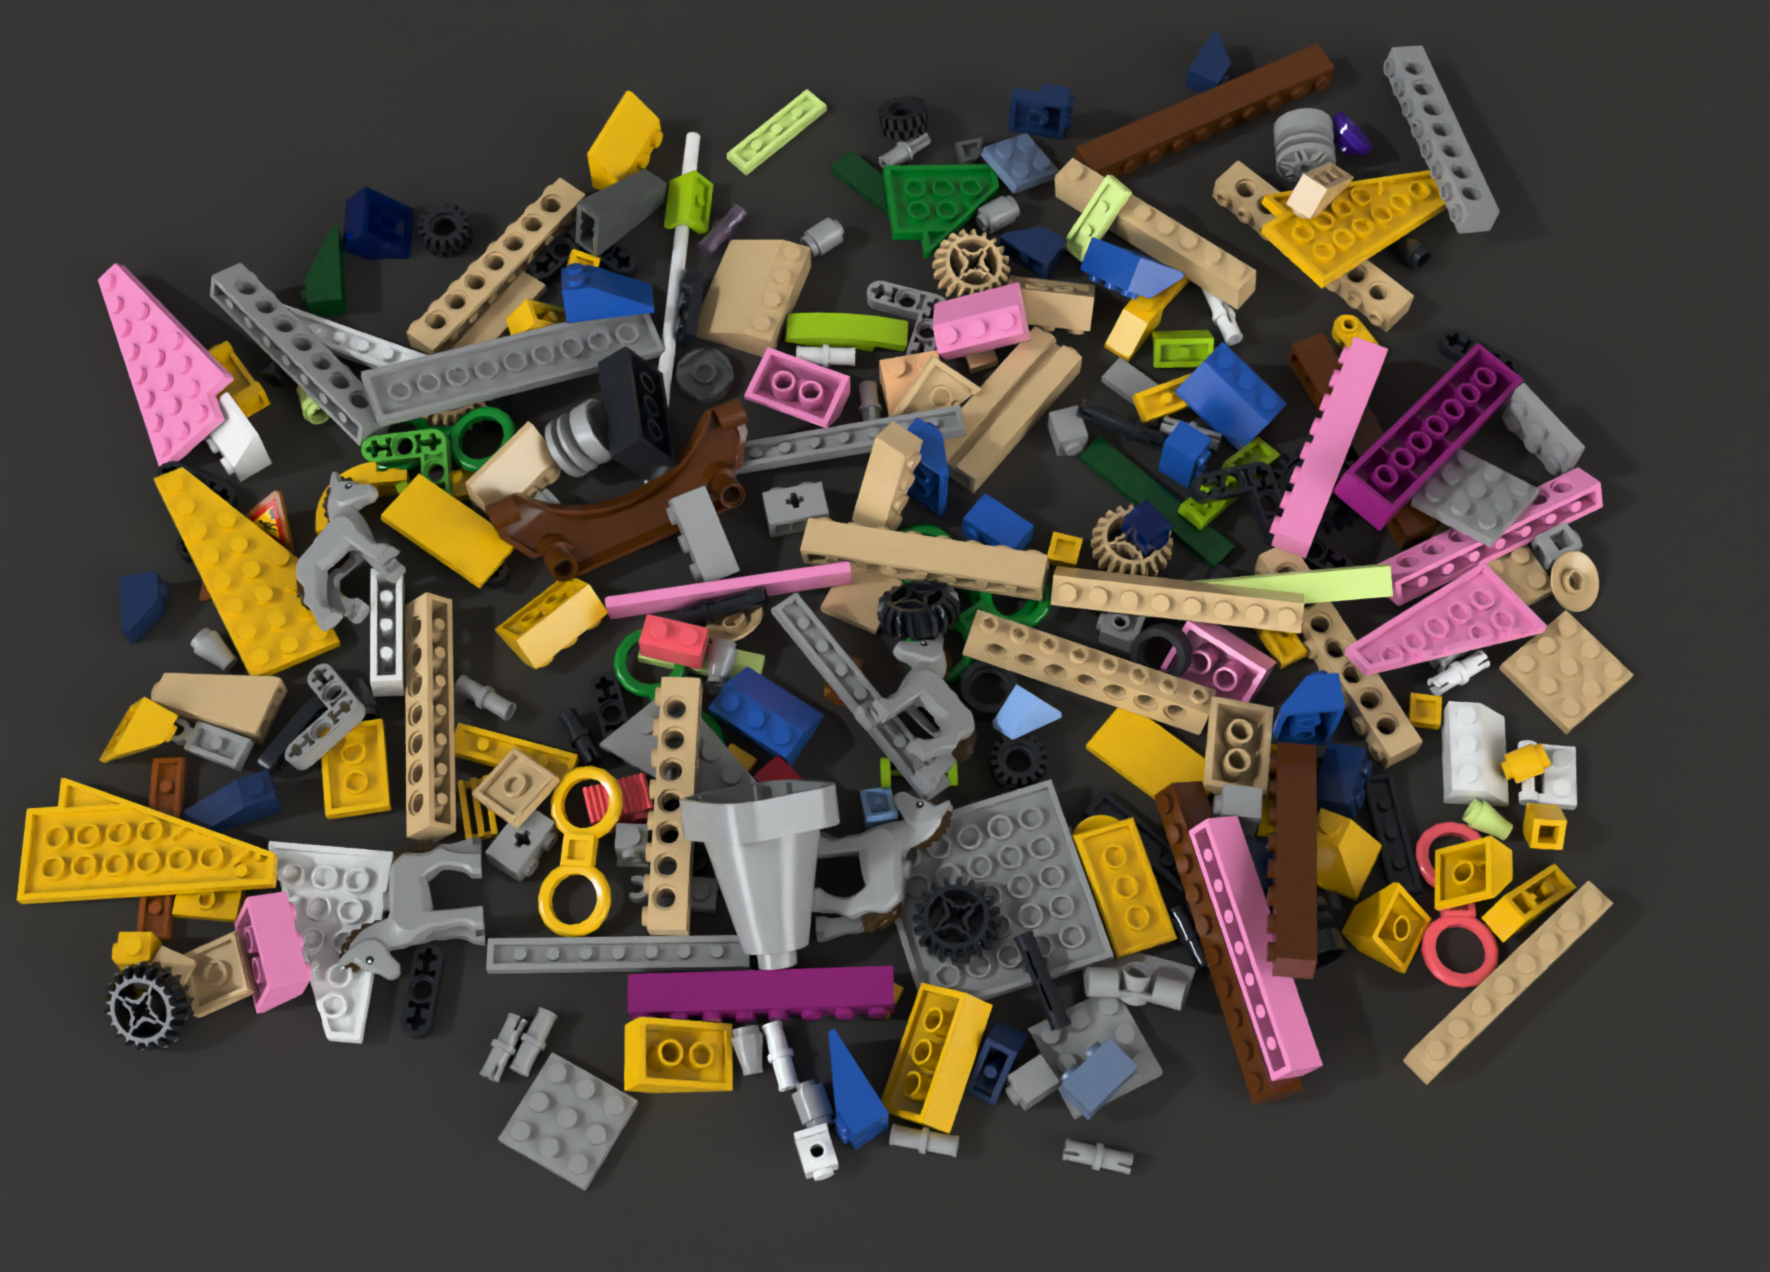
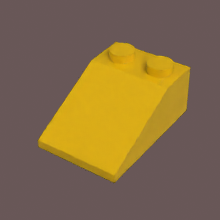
M638 1017L625 1024L624 1091L680 1093L733 1090L732 1024Z

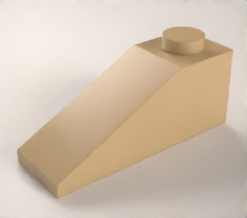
M1329 162L1304 173L1286 204L1293 208L1292 212L1303 219H1311L1318 216L1348 186L1354 177Z

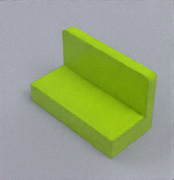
M696 170L670 180L664 227L670 230L685 224L699 235L708 232L713 183Z
M1209 330L1151 331V338L1154 342V368L1198 367L1214 351V337Z

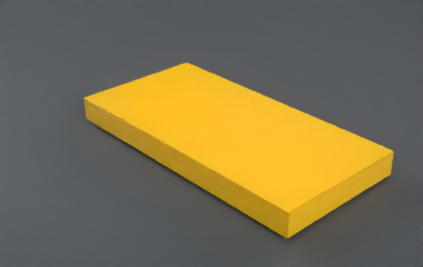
M418 474L381 514V521L479 589L515 549L500 539L492 523L421 474Z
M1117 708L1086 745V749L1154 800V795L1171 783L1202 781L1203 783L1205 758L1150 718L1121 708ZM1204 787L1208 798L1211 792Z
M1132 817L1073 835L1072 840L1115 960L1177 940L1178 938L1134 818Z

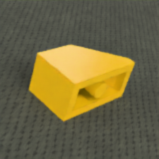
M1138 295L1137 300L1131 299L1123 309L1104 347L1129 362L1151 335V331H1154L1161 322L1164 303L1155 297L1149 299Z
M526 299L506 318L511 335L567 322L565 308Z

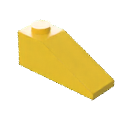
M1554 863L1504 895L1482 919L1504 943L1530 925L1577 887Z

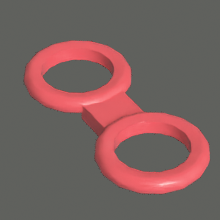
M1452 821L1435 824L1424 831L1416 843L1415 861L1418 872L1427 884L1435 888V869L1432 867L1428 856L1430 845L1436 839L1449 835L1460 837L1466 842L1482 838L1477 831L1466 824ZM1475 902L1440 910L1441 917L1430 923L1423 934L1421 951L1425 965L1434 977L1449 986L1467 988L1480 985L1498 966L1499 947L1495 935L1485 923L1476 918ZM1460 927L1476 934L1485 950L1482 966L1476 971L1466 974L1453 972L1445 967L1439 960L1435 949L1436 939L1441 932L1448 928Z

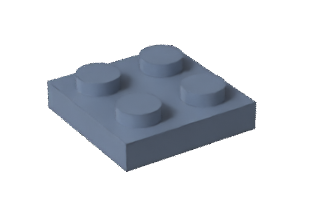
M1027 133L986 146L981 153L983 159L1013 194L1052 181L1059 172Z

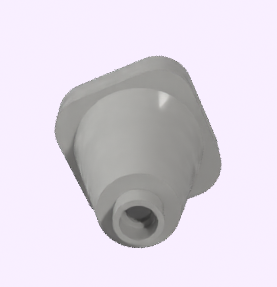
M799 779L771 780L680 798L684 839L704 842L743 953L757 955L758 968L761 970L783 969L798 964L796 950L809 944L820 829L832 827L840 823L835 782Z

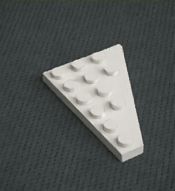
M269 841V851L278 856L277 878L282 892L286 891L288 901L293 902L295 906L296 919L294 924L296 931L301 932L303 937L304 949L302 954L304 962H309L312 978L310 983L318 1011L322 1018L326 1037L329 1041L362 1044L375 973L366 972L361 969L355 973L352 971V968L341 971L338 964L340 961L339 955L341 954V945L347 942L346 937L351 935L352 930L361 929L362 924L385 919L386 911L384 912L383 892H389V871L395 854L391 851Z

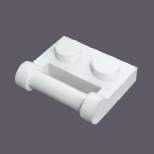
M1530 740L1520 741L1518 743V748H1521L1531 743L1534 746L1537 745V743ZM1542 744L1551 764V767L1544 769L1545 773L1541 774L1542 794L1535 791L1534 777L1522 781V791L1519 792V804L1526 806V803L1556 804L1561 809L1574 810L1577 806L1576 747Z

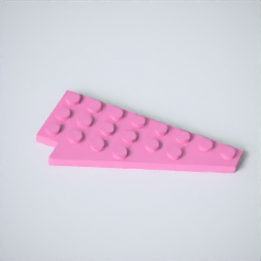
M115 263L98 279L158 465L160 467L163 463L179 462L224 421L216 395L234 379L124 265Z

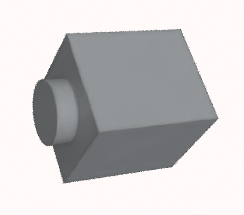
M1078 405L1049 412L1047 428L1058 457L1064 455L1075 456L1087 447L1088 433L1083 419L1076 416Z
M1039 1054L1007 1076L1006 1085L1008 1087L1005 1088V1091L1015 1106L1020 1104L1024 1111L1058 1090L1060 1081L1043 1056Z

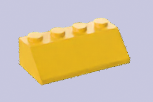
M921 983L881 1099L889 1114L950 1134L993 1005L965 992Z

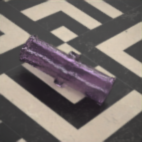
M734 204L720 221L716 220L712 224V230L697 244L698 249L705 256L711 257L724 241L731 239L733 236L732 232L747 218V213L744 209Z

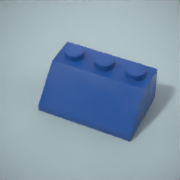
M1094 237L1091 238L1080 270L1090 274L1089 280L1104 285V287L1121 292V295L1137 300L1138 295L1150 299L1181 280L1184 276L1182 271L1135 251Z
M1224 342L1174 391L1215 432L1222 433V439L1236 452L1249 444L1287 405Z
M917 417L907 430L923 440L919 452L922 457L914 469L913 475L915 480L906 495L943 518L946 515L949 475L943 436L934 424L924 422Z
M748 666L724 685L708 708L711 716L716 721L772 757L779 755L790 767L825 718V715Z
M1317 671L1304 678L1280 708L1272 728L1271 744L1285 742L1318 746L1330 743L1345 710L1339 673L1329 674L1327 671Z

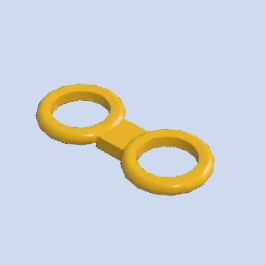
M595 766L578 767L565 774L561 778L560 783L554 788L550 800L551 816L556 827L564 834L560 866L553 869L542 882L538 895V908L544 924L556 935L563 937H585L597 930L607 918L611 906V888L605 875L595 867L599 838L608 834L619 821L623 809V793L614 776L605 769ZM582 780H597L605 786L609 795V806L606 815L599 823L592 827H576L568 820L565 813L567 794L575 784ZM583 875L592 881L596 889V906L588 919L579 924L568 925L558 919L553 910L552 898L554 891L560 882L567 877Z

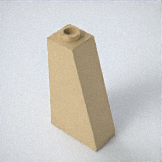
M164 673L160 682H157L152 689L151 701L178 715V719H184L194 724L197 721H201L249 738L254 743L262 745L288 690L281 678L275 676Z

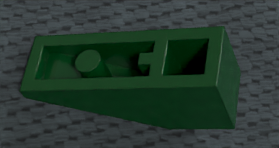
M332 226L305 277L306 290H301L303 307H308L310 314L318 317L347 315L344 242L338 226Z

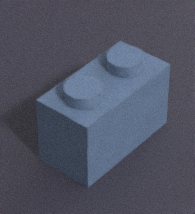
M1110 1038L1102 1045L1098 1041L1094 1043L1084 1054L1087 1059L1079 1067L1073 1064L1061 1076L1063 1083L1059 1092L1087 1120L1135 1075L1138 1068Z

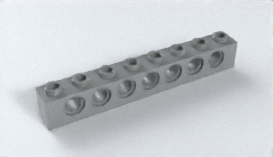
M1423 46L1392 47L1383 65L1384 74L1391 83L1393 94L1397 97L1402 113L1411 127L1412 136L1416 138L1420 147L1421 156L1425 158L1430 169L1431 178L1435 180L1440 197L1445 202L1450 220L1454 222L1459 234L1490 231L1500 211Z
M240 262L212 275L210 297L360 447L368 437L388 432L389 425L379 428L364 384L351 372L347 365L343 364L332 353L328 346L323 345L314 336L310 328L305 327L295 317L292 310L286 308L276 298L275 294L258 280L253 272L249 271Z

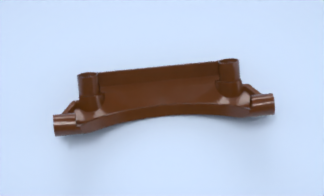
M737 397L706 410L701 416L690 440L676 457L677 467L625 495L592 504L563 505L548 503L515 492L485 505L486 512L500 539L532 559L542 556L555 580L559 582L570 581L577 576L680 532L677 524L672 525L666 512V508L670 507L668 501L672 498L705 485L717 515L741 505L745 499V490L737 481L734 472L741 469L748 432L745 425L748 422L746 412ZM731 487L728 492L724 493L727 488ZM565 560L563 564L556 566L560 561Z

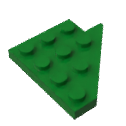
M989 164L885 165L883 168V179L892 239L921 240L924 259H929L940 248V244L944 239L948 240L950 234H955L977 213L978 208L987 204L997 194L999 188L997 174Z

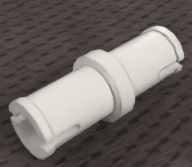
M823 344V347L797 346L796 357L814 364L823 365L825 368H829V365L855 366V347L837 348L829 347V344Z
M1477 650L1460 662L1454 661L1450 663L1448 669L1427 680L1428 686L1434 684L1429 689L1435 696H1441L1444 692L1458 684H1466L1471 676L1490 666L1488 660L1483 662V660L1488 658L1482 650Z
M774 1021L761 1027L769 1050L767 1059L770 1064H773L779 1091H788L796 1088L800 1083L792 1061V1057H794L793 1049L788 1047L782 1026L783 1023L782 1021Z

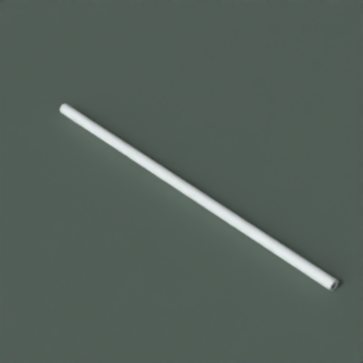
M690 132L686 135L682 175L697 170L700 135L698 133ZM685 224L675 227L662 334V345L665 351L660 354L658 370L663 373L668 407L677 334L673 333V329L680 314V309H677V303L683 288L679 283L685 271L690 230Z

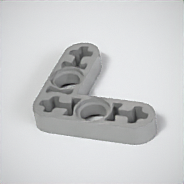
M875 281L868 286L867 303L871 308L917 320L906 356L918 354L920 346L924 348V352L937 350L935 335L932 338H923L919 332L925 328L933 330V319H930L931 310L934 308L935 303L946 301L944 297L885 281ZM879 292L884 293L880 299L875 298ZM895 295V301L891 303L892 296ZM907 297L913 299L915 304L912 307H903L899 302Z
M322 663L314 667L307 679L309 686L328 710L294 739L285 751V759L297 770H305L312 766L358 725L366 714L364 704L341 676L328 664ZM325 678L329 681L326 685L322 682ZM342 690L337 698L331 700L336 692ZM331 727V729H330V731L327 733V735H325L324 737L320 738V736H321V734L324 732V730H326L327 728Z

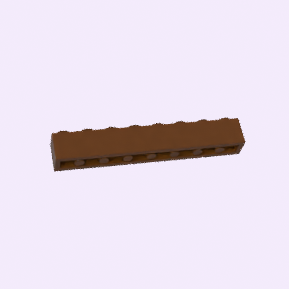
M1323 332L1292 344L1287 358L1321 417L1324 412L1320 411L1319 408L1325 393L1331 395L1333 391L1329 383L1334 370L1341 371L1343 364L1338 363L1339 358L1334 344L1327 340ZM1367 405L1348 450L1347 461L1358 460L1384 435L1379 426V419L1376 413L1370 411ZM1412 499L1386 524L1400 550L1430 538L1438 525L1437 519L1412 507Z
M1278 742L1276 755L1270 754L1269 773L1274 774V780L1269 781L1268 799H1274V806L1269 805L1268 825H1274V832H1269L1267 849L1273 852V859H1268L1267 878L1273 879V886H1268L1267 906H1273V914L1268 913L1266 932L1267 934H1272V942H1267L1266 962H1272V976L1313 979L1317 964L1316 745Z

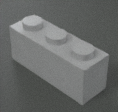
M705 485L668 501L670 507L666 508V512L672 525L677 524L681 535L678 536V541L684 554L689 552L693 564L689 565L695 581H701V583L716 581L740 571Z

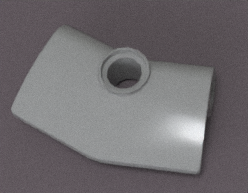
M1135 953L1087 967L1082 970L1085 994L1088 997L1121 998L1123 1002L1134 1006H1141L1150 1002L1181 1011L1188 996L1196 969L1189 965L1144 953Z

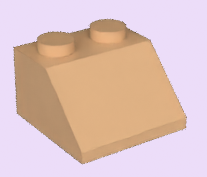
M937 350L879 360V379L888 417L891 416L931 355L939 359Z

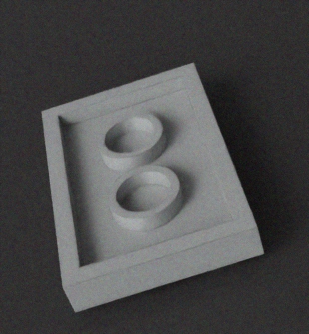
M1525 383L1515 389L1501 418L1507 429L1514 432L1524 442L1526 449L1542 461L1550 474L1559 477L1573 470L1585 446Z

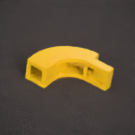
M376 461L357 465L340 474V477L343 476L345 479L351 477L352 481L357 484L373 485L378 490V497L398 495L395 485L406 481L408 485L411 483L407 469L390 468L380 472ZM328 487L322 494L317 506V535H320L328 524V519L324 516L325 509L322 507L323 503H325L324 498L327 497L326 491Z

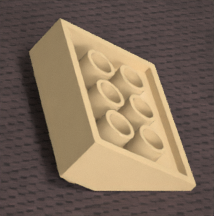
M730 240L700 308L697 335L695 337L760 357L764 356L767 347L776 350L786 328V316L792 313L811 269V248L786 240Z

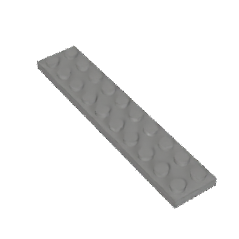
M647 313L575 323H558L361 371V379L380 428L599 373L598 362L625 346L644 360L660 357V354L665 349L651 316Z

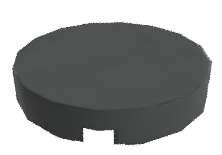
M705 348L693 350L687 353L677 365V386L681 394L690 401L701 404L713 403L724 398L731 391L734 383L733 365L729 358L718 350L712 349L710 351L705 350Z

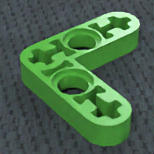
M425 429L373 435L364 440L361 451L366 460L370 462L376 461L377 465L421 460L422 476L439 488L445 486V489L442 490L454 497L451 446L449 438L438 429ZM434 437L441 441V444L436 446V450L430 446H421L420 441L424 444L432 443ZM410 439L413 442L412 451L406 455L400 454L398 449L400 442ZM376 444L382 448H391L392 453L387 450L379 451L378 457L370 452L375 449ZM436 465H441L444 468L443 477L438 481H432L430 470Z

